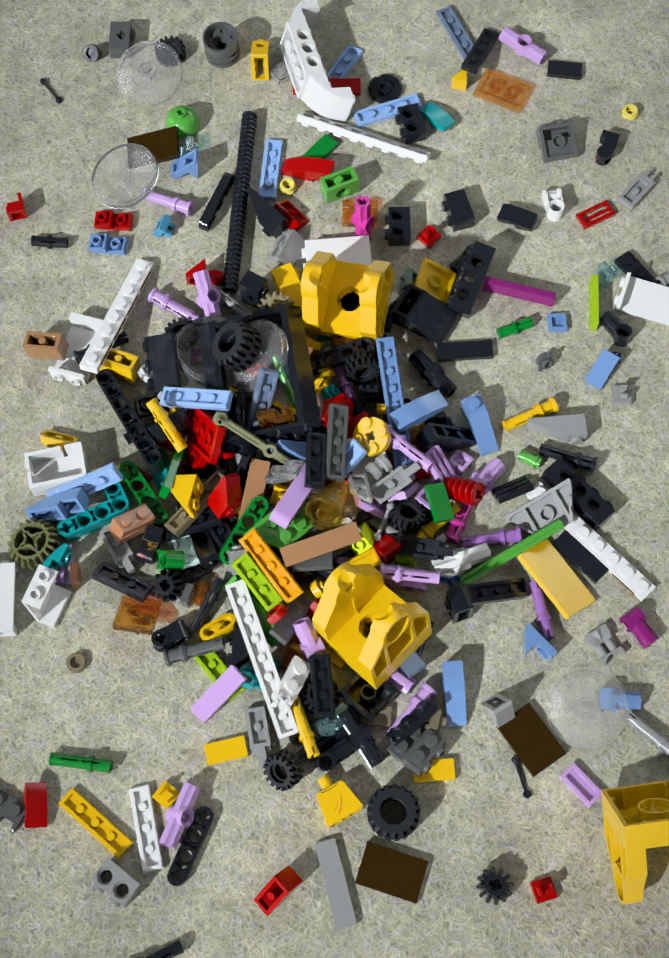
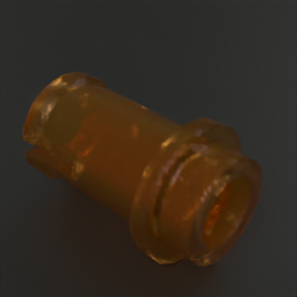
M197 581V584H194L195 590L190 601L191 605L201 606L205 597L204 594L209 590V584L202 581Z

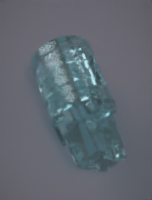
M329 717L309 721L311 731L315 733L314 739L336 734L335 731L344 726L341 718L331 720Z

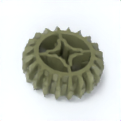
M33 518L32 522L26 519L24 525L19 523L20 527L18 529L13 528L15 533L9 535L11 541L7 542L10 558L18 566L26 570L28 568L34 570L35 567L38 568L39 564L42 565L56 548L61 546L58 541L60 536L57 534V529L50 522Z

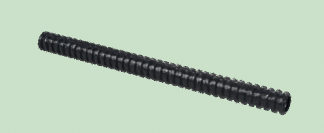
M253 111L243 112L241 120L226 262L222 290L224 292H234L230 294L237 293L239 285L241 253L249 195L247 187L250 186L257 114Z

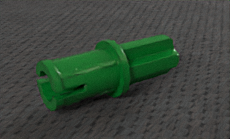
M530 317L517 322L511 321V324L497 328L496 332L500 340L513 334L518 335V332L532 328L533 321Z

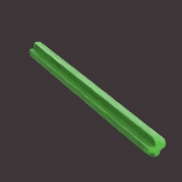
M557 519L460 577L461 583L463 585L472 583L565 527L563 522Z

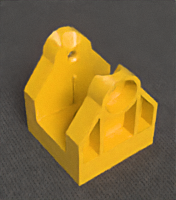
M317 251L312 259L306 262L301 278L302 319L309 334L326 337L337 335L353 339L368 337L376 345L375 339L383 338L395 280L391 262L374 260L371 266L337 261L333 253ZM355 292L359 296L360 306L356 310L346 311L343 309L340 299L348 293Z
M344 563L337 567L324 584L323 594L312 618L317 635L321 638L322 642L376 690L432 634L429 612L416 602L406 603L385 586L383 575L370 564L351 565L350 563ZM372 622L368 638H365L364 628Z
M669 780L601 789L605 837L617 895L622 905L643 902V890L648 874L646 849L669 846Z

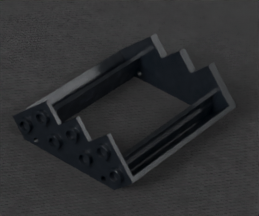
M284 303L278 305L277 309L269 311L267 308L252 311V315L242 317L241 314L226 317L228 322L232 319L241 320L257 329L260 335L266 329L283 332L298 421L251 433L266 443L272 442L275 444L280 439L304 442L307 432H315L322 425L301 307ZM215 320L209 321L199 330L207 389L229 390L226 367L215 362L212 357L213 352L211 351L215 334L218 333L219 328L224 326V323L227 321L218 323ZM230 406V410L224 412H226L228 418L234 422L232 406ZM210 410V414L214 417V414L221 410ZM225 427L226 436L221 445V451L224 453H236L242 456L248 446L257 448Z

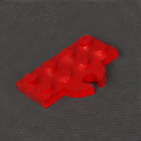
M188 408L187 415L192 424L185 428L184 431L189 435V440L187 441L189 465L194 469H202L206 466L207 462L209 464H217L218 458L221 456V445L226 436V428L216 425L213 421V416L206 409Z

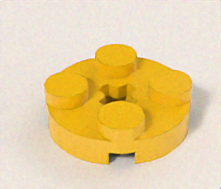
M364 417L355 427L352 440L353 438L356 439L368 452L366 456L372 457L382 454L387 450L391 442L389 426L382 419ZM374 432L373 436H375V439L369 441L370 433Z

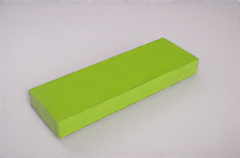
M592 274L589 280V330L596 331L599 325V276Z
M247 551L231 563V566L267 612L284 600Z
M216 652L193 657L213 683L228 669ZM239 687V689L228 699V701L231 702L234 698L241 694L245 690V688Z

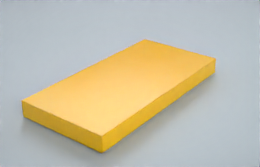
M548 539L524 551L517 557L566 620L596 601Z

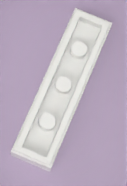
M150 784L129 788L142 872L147 873L164 869Z

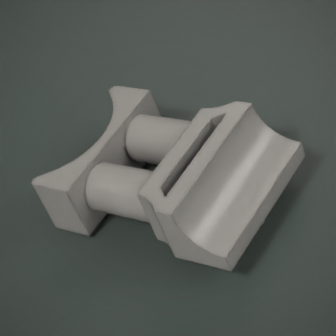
M606 624L601 625L584 636L588 646L595 649L600 656L599 661L603 667H605L609 656L613 654L624 655L625 653L624 649L621 646L617 647L611 639V631ZM603 643L606 644V646L610 650V653H607L605 651V649L602 646Z

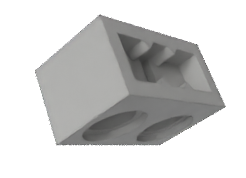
M108 857L91 877L95 882L93 886L102 894L104 891L110 894L109 900L117 907L120 905L127 907L142 888L140 883ZM106 872H111L112 880L104 883L103 875ZM127 885L129 888L128 894L120 897L119 888Z

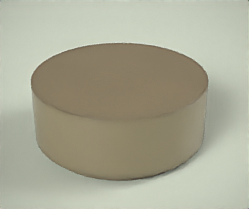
M72 653L66 660V666L70 672L80 673L86 668L87 660L81 653Z

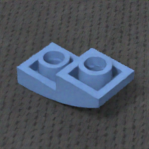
M107 233L91 234L88 250L94 253L126 256L129 240L127 237H109Z

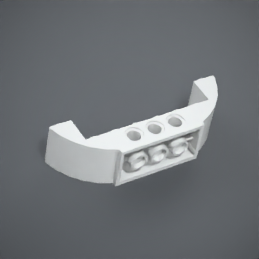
M302 0L294 8L279 44L297 98H301L308 107L321 116L335 122L345 123L355 104V95L352 94L350 87L331 88V83L326 76V69L323 68L321 56L317 52L316 42L313 41L311 33L316 23L317 15L320 12V3L317 0Z

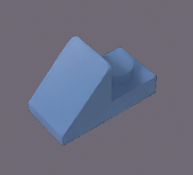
M197 148L171 163L172 178L178 179L189 173L198 179L199 150Z
M528 623L524 629L523 657L536 647L537 654L542 659H547L550 662L556 656L557 651Z

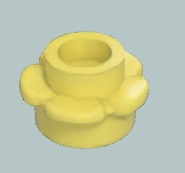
M628 104L622 109V117L629 121L635 120L639 114L637 107L633 104Z
M291 178L283 179L279 185L280 192L287 195L293 194L297 188Z

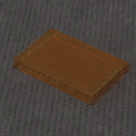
M486 68L473 92V96L520 113L533 85Z

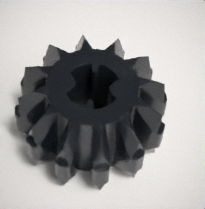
M162 569L160 574L154 575L157 581L151 583L156 587L152 591L154 593L158 592L156 598L162 599L163 602H174L177 600V597H181L182 592L180 590L185 588V586H182L185 579L180 578V572H175L174 569Z
M491 867V875L484 869L482 872L486 878L482 876L477 878L483 884L476 885V889L484 890L479 894V897L481 898L485 894L488 895L485 901L487 904L493 898L494 905H498V897L504 903L507 901L504 894L507 896L512 894L510 890L506 889L513 886L512 882L506 883L510 875L507 874L502 877L501 875L504 871L502 868L496 874L495 867ZM496 880L499 883L497 886L500 885V889L492 891L490 889L492 886H489V882L493 883Z

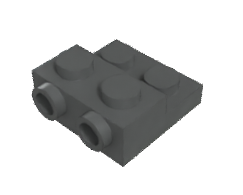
M562 120L554 125H550V123L539 125L540 127L536 130L538 146L539 148L541 147L543 163L579 156L573 122Z
M421 726L410 737L406 736L396 747L391 743L387 748V752L416 776L420 777L423 772L425 774L428 773L433 766L432 761L436 757L439 759L446 751V741L431 729L426 730Z

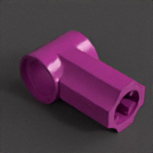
M634 607L619 618L620 623L627 627L626 631L633 634L643 649H646L659 639L646 622L647 619L644 613L638 607Z

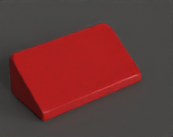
M287 199L276 202L273 206L291 223L288 226L290 230L294 229L297 232L310 222Z

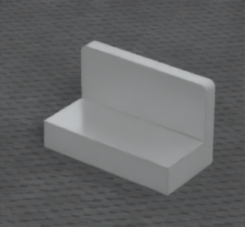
M294 229L283 231L268 260L271 263L281 262L283 265L291 262L294 268L302 254L301 248H305L304 239Z

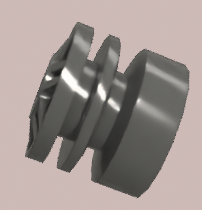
M220 21L207 26L202 36L207 61L216 68H227L236 64L240 57L236 29L231 24Z

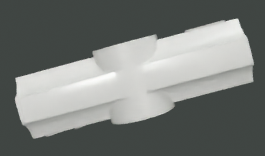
M481 543L469 548L456 549L455 556L444 555V560H430V566L433 572H440V576L453 571H465L470 569L471 565L491 559V552L487 543Z

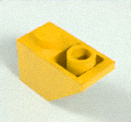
M197 474L175 475L171 492L189 516L195 518L200 507L201 494L204 492V484Z

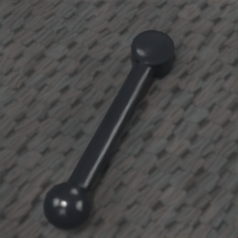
M41 78L40 83L42 85H45L49 92L54 96V98L56 99V103H62V98L58 97L55 94V92L46 83L47 81L45 78Z
M513 756L511 760L516 766L524 790L523 796L530 798L531 791L527 789L519 765L520 759L518 756Z

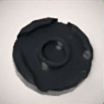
M380 74V76H375L369 82V96L377 103L382 104L398 99L401 96L402 86L393 75Z

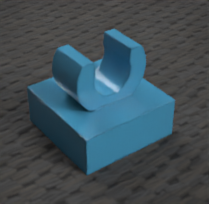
M165 214L158 220L153 235L157 237L161 235L171 237L173 233L168 231V228L174 230L176 225L169 223L171 220L170 216Z

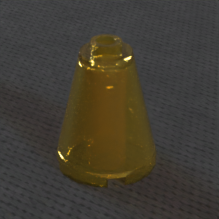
M330 482L324 490L319 491L307 502L304 513L305 516L309 517V522L312 526L323 531H330V529L340 526L343 521L348 495V486L345 482Z

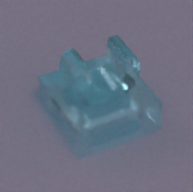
M187 136L182 142L181 157L200 147L198 143H194V137Z
M605 261L600 263L594 275L599 276V283L605 288L610 285L616 276L615 272L618 270L614 265L609 266Z

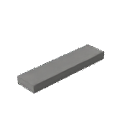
M332 838L315 843L336 930L356 925L357 921L336 840Z

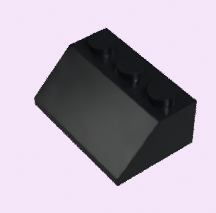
M175 332L144 338L142 347L143 352L147 356L145 369L149 372L147 386L151 390V394L163 391L164 386L182 387Z

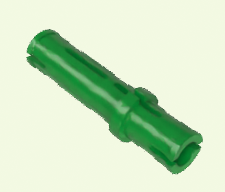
M51 752L49 765L85 769L87 772L101 771L111 773L113 760L99 759L92 755L84 757Z

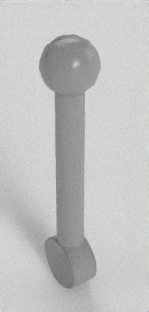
M392 502L387 504V510L378 531L373 534V539L376 541L381 539L380 533L390 511L394 508Z

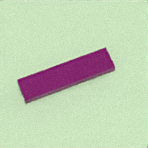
M487 276L484 278L482 290L551 307H553L556 297L554 292Z

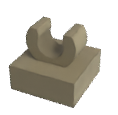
M438 709L423 724V727L426 730L431 729L432 731L442 727L446 728L448 719L440 717L442 710Z

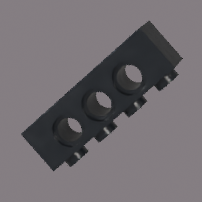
M475 241L474 246H469L466 254L469 256L468 261H463L459 271L462 272V276L460 279H456L453 286L456 289L454 296L450 294L446 305H449V309L456 315L468 319L496 248ZM479 260L481 265L475 266L472 261ZM472 276L475 281L469 283L465 277ZM459 293H466L468 298L461 299Z
M559 457L544 470L541 478L552 488L563 482L562 477L571 479L573 508L595 531L613 517L615 513L613 505L609 501H605L600 496L599 491L591 487L581 474H577L568 461ZM579 490L584 495L579 496L575 493V491ZM589 504L596 505L597 509L590 508Z

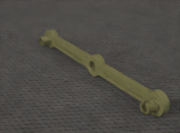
M217 411L214 414L213 421L216 425L225 426L261 449L266 457L275 458L297 473L303 467L278 451L276 444L264 442L230 420L226 412ZM272 448L273 452L269 453L267 449Z

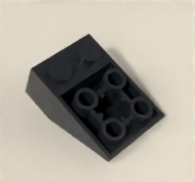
M412 284L408 285L392 310V323L441 345L458 318V315L427 291Z

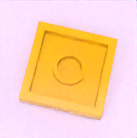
M425 257L422 260L414 286L427 291L445 305L448 301L456 273Z

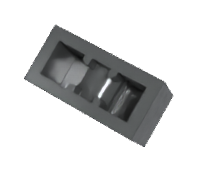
M111 21L108 46L111 58L131 59V53H134V42H132V39L136 37L135 29H132L131 22Z

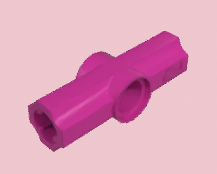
M366 195L358 196L355 199V212L352 215L351 223L355 225V236L369 235L370 242L371 228L375 223V218L371 216L370 198Z

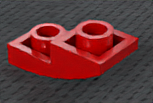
M113 210L96 211L94 228L100 230L132 231L134 216L131 212L115 214Z
M25 782L24 827H47L46 782Z

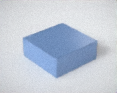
M566 313L547 314L548 332H567Z

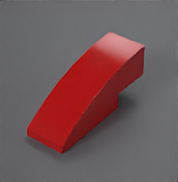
M313 157L285 159L280 174L310 182L314 180L320 181L321 177L334 173L335 161Z

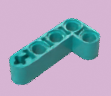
M120 482L104 488L108 498L107 501L61 521L57 527L61 538L66 542L74 541L111 524L112 518L131 510L130 503ZM113 488H118L117 492L110 493ZM121 504L126 505L123 509H117ZM103 512L108 513L107 516L103 518L99 517L100 514ZM90 520L88 525L82 526L84 521Z

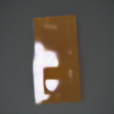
M295 632L287 643L280 669L287 670L295 655L303 660L305 659L300 647L301 642Z

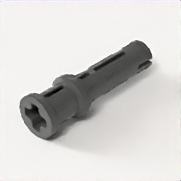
M219 637L194 645L186 646L182 644L179 648L164 649L165 663L167 667H170L173 663L181 661L185 663L190 658L226 649L223 637Z

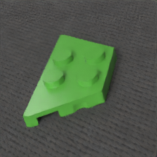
M307 501L304 502L287 529L269 520L271 511L245 532L244 535L255 528L269 547H274L278 551H280L279 548L298 542L314 528Z

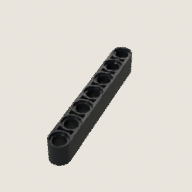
M107 369L100 370L96 375V380L148 469L153 474L163 472L166 464L161 453L112 372Z

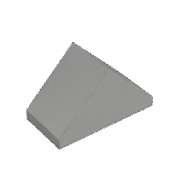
M498 693L481 703L498 728L515 718L511 700Z

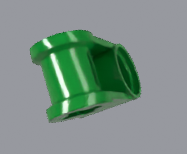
M156 550V553H158L157 570L184 567L185 553L183 551Z

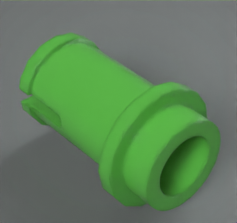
M521 449L517 460L532 466L533 469H539L543 458H540V455L536 456Z

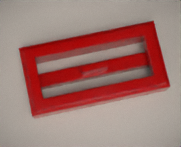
M607 200L576 214L575 217L583 225L584 230L615 216V212ZM604 206L606 207V209L598 211L585 219L583 218V216L587 214H590Z

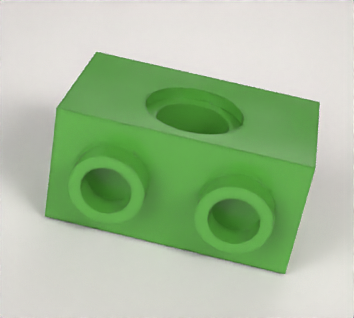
M352 166L320 178V191L326 203L359 192V178Z

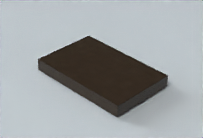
M176 126L127 138L130 169H138L180 158Z
M530 703L517 710L514 719L499 728L496 726L532 777H535L566 755L565 750Z
M367 841L355 884L416 904L428 861Z

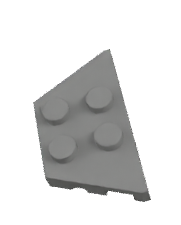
M566 479L509 513L505 518L530 535L557 519H560L564 526L574 522L571 479Z

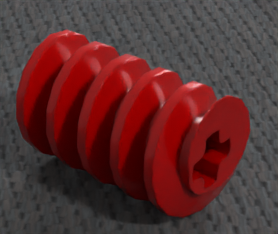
M457 476L447 477L443 481L450 500L474 506L483 499L485 486L482 482L471 481Z

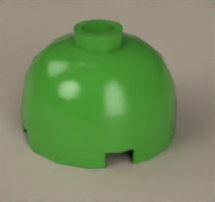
M179 105L172 108L166 116V128L176 126L178 140H186L198 133L200 120L196 111L191 107Z

